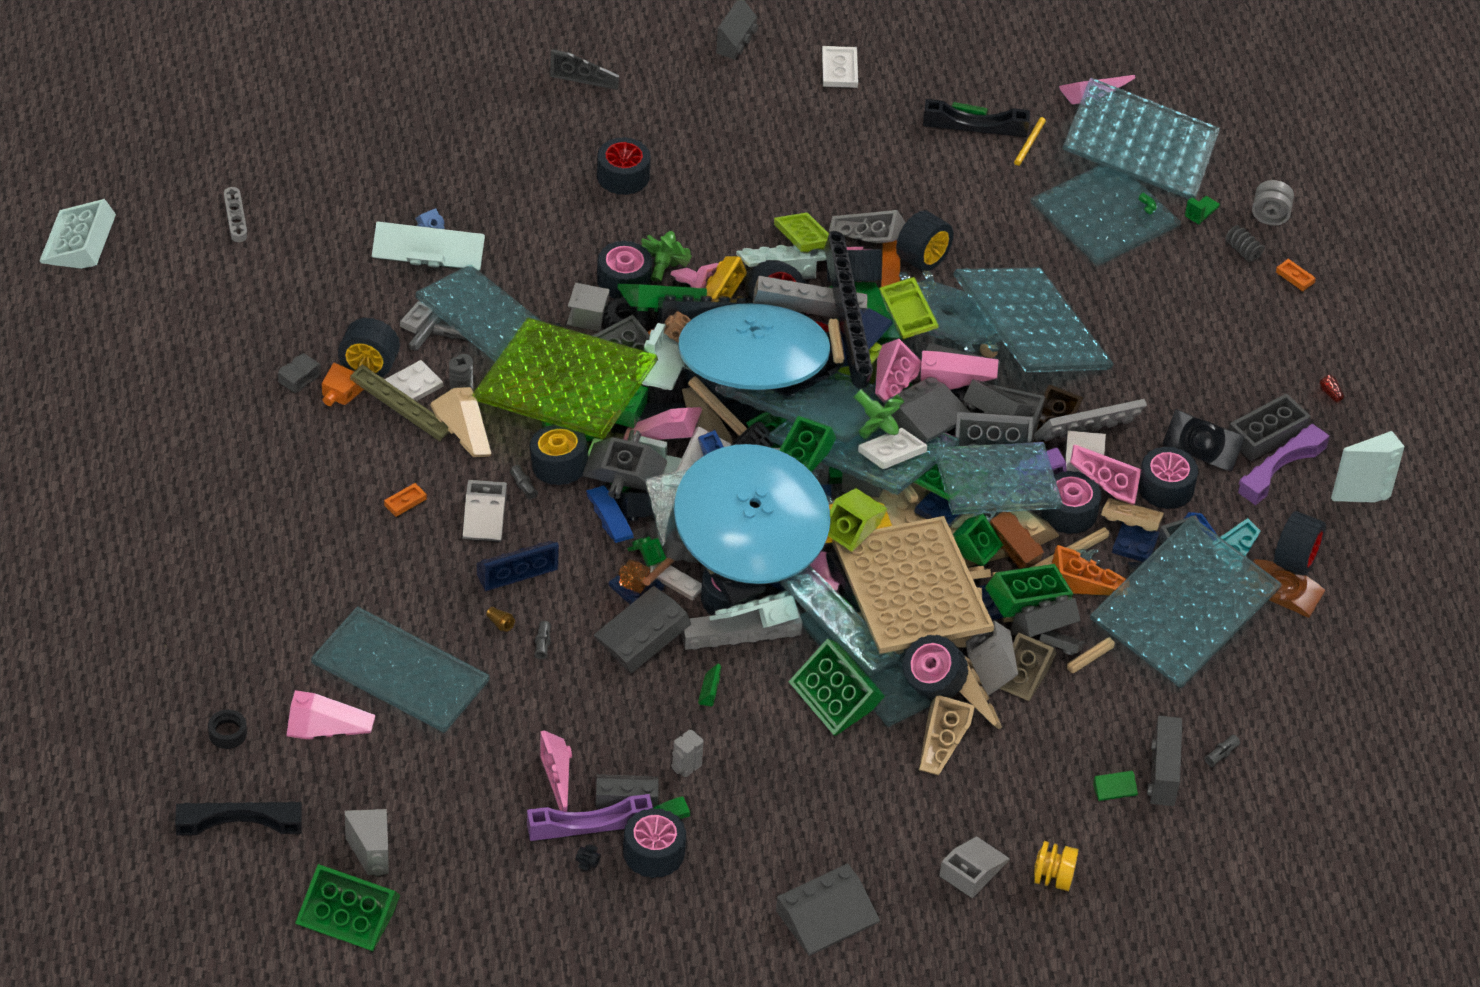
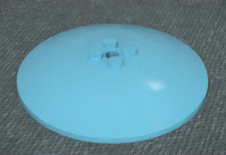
M747 303L714 308L693 318L680 333L679 353L684 363L692 371L707 380L728 387L765 390L791 386L817 374L829 358L830 343L825 331L815 321L799 312L774 305Z
M751 444L732 445L706 454L687 470L675 496V523L686 548L701 564L711 571L739 582L754 584L772 583L798 574L817 558L824 547L829 533V504L826 494L816 477L795 458L766 446ZM757 502L760 507L753 508L750 503Z

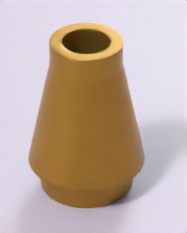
M490 607L486 612V616L500 631L508 632L513 628L515 619L512 614L494 607Z

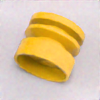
M1044 841L1043 846L1038 851L1035 863L1034 883L1040 884L1043 875L1046 876L1045 886L1049 885L1051 878H1055L1057 889L1069 891L1079 849L1065 846L1062 854H1057L1058 844L1054 843L1052 852H1049V842Z

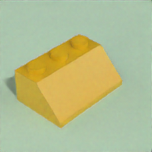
M725 256L724 260L719 262L715 274L707 281V296H711L712 299H719V296L732 298L747 274L740 257Z

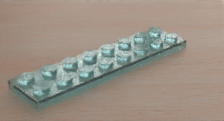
M810 565L798 574L778 581L870 676L898 662L900 656L895 651L879 654L867 623Z

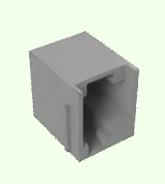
M575 283L568 307L572 309L567 325L601 331L604 323L605 306L609 302L610 289Z

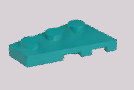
M1248 518L1212 542L1232 576L1261 532Z

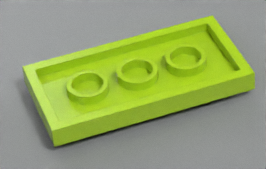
M808 213L774 218V225L801 252H810L814 249L824 250L829 233Z

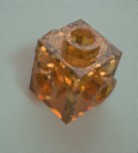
M629 559L626 565H622L619 570L620 585L641 594L646 587L643 580L650 574V568L640 562Z

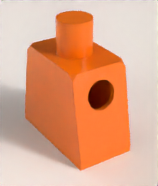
M336 363L332 364L322 382V395L324 396L322 400L327 406H332L335 401L346 405L364 390L350 380L351 375L355 371Z

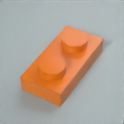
M1287 259L1276 268L1277 274L1301 291L1306 290L1315 283L1316 278L1290 259Z
M414 483L385 499L384 506L397 517L427 500V494Z

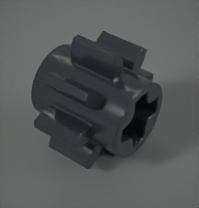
M589 844L585 848L582 846L579 848L575 858L580 863L579 868L588 871L591 867L595 869L598 866L601 854L597 853L598 847Z

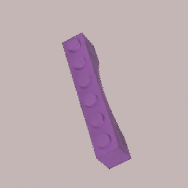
M1314 424L1303 428L1284 447H1279L1274 455L1268 456L1260 466L1254 467L1249 475L1243 476L1239 481L1238 493L1254 505H1257L1268 496L1270 480L1279 468L1294 460L1316 457L1327 448L1329 435Z
M650 794L630 796L612 806L589 812H563L549 807L527 810V828L530 841L624 829L632 815L641 810L653 808Z

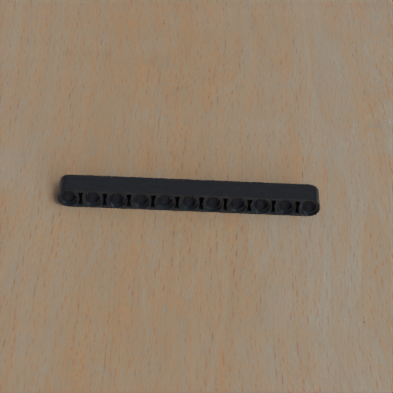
M831 231L828 234L824 251L851 381L857 388H866L873 369L845 237L839 231Z

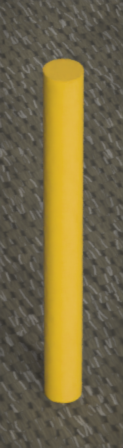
M1039 118L1015 159V165H1021L1045 124V118Z

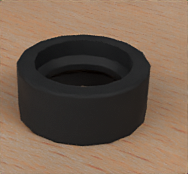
M230 709L214 713L208 722L210 741L215 746L223 749H231L241 745L247 736V725L244 716ZM224 723H232L240 728L232 735H221L215 730Z

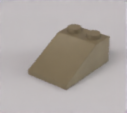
M1018 632L1013 643L1018 675L999 689L1030 702L1049 671L1057 653L1055 648Z

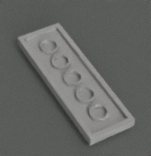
M1145 399L1052 418L1034 433L1036 441L1043 439L1044 441H1050L1057 436H1060V438L1066 437L1068 430L1085 432L1091 429L1096 431L1103 426L1110 428L1122 422L1123 424H1128L1134 420L1135 416L1142 413L1147 404Z

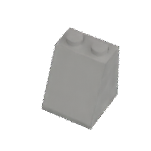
M1068 430L1064 441V460L1066 461L1067 471L1082 473L1070 463L1073 445H1078L1104 455L1106 434Z
M387 809L345 811L346 840L367 875L381 876L389 874Z

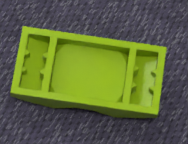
M914 277L879 288L886 309L891 314L896 329L903 339L939 328Z

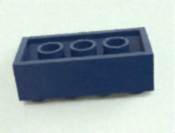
M870 308L860 309L868 350L893 324L892 320ZM841 333L845 364L842 367H846L848 362ZM829 339L830 352L832 353L831 340Z
M548 541L490 559H484L477 562V576L484 590L488 591L558 570L559 544L558 542Z

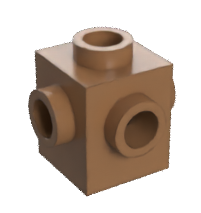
M677 311L673 316L670 315L666 319L664 333L670 339L679 343L681 331L691 320L688 316Z

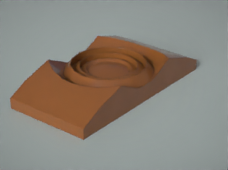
M1259 559L1253 561L1239 584V587L1308 618H1310L1325 593V589L1308 576L1293 574L1277 566L1272 561Z

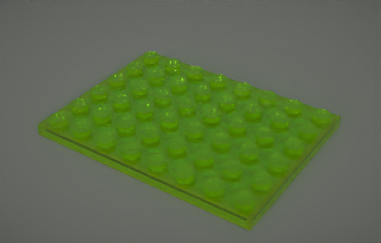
M527 317L472 396L481 403L604 439L658 361V357L653 353Z

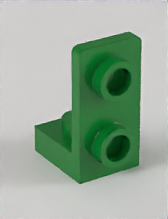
M1205 196L1200 201L1191 197L1187 201L1185 217L1199 225L1217 210L1220 204L1208 196Z
M650 536L643 539L640 538L633 541L632 546L627 548L628 552L640 549L647 567L666 560L658 538L651 539Z

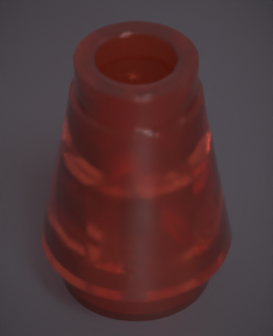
M1327 375L1320 380V388L1335 403L1344 398L1336 377Z

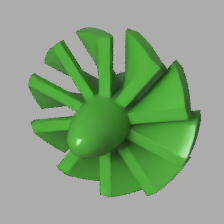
M673 231L666 232L664 236H661V241H658L651 235L647 236L651 241L644 238L641 239L642 246L650 252L651 257H655V267L650 278L652 281L662 282L665 268H668L669 265L675 267L680 264L686 267L690 263L692 257L690 249L683 248L680 242L676 241Z
M863 389L853 397L865 408V414L870 418L865 423L866 425L859 430V435L864 440L868 439L879 428L890 435H897L899 433L898 424L891 416L904 403V400L896 394L893 399L888 400L884 407L878 401H873Z

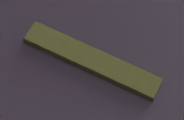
M363 364L351 375L350 380L438 441H441L449 433V427L444 422H440L434 413Z

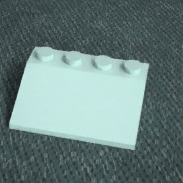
M102 199L59 210L40 262L80 269L97 265L116 215L106 200Z
M1392 431L1344 448L1331 497L1333 501L1377 502L1391 497L1404 450V445Z

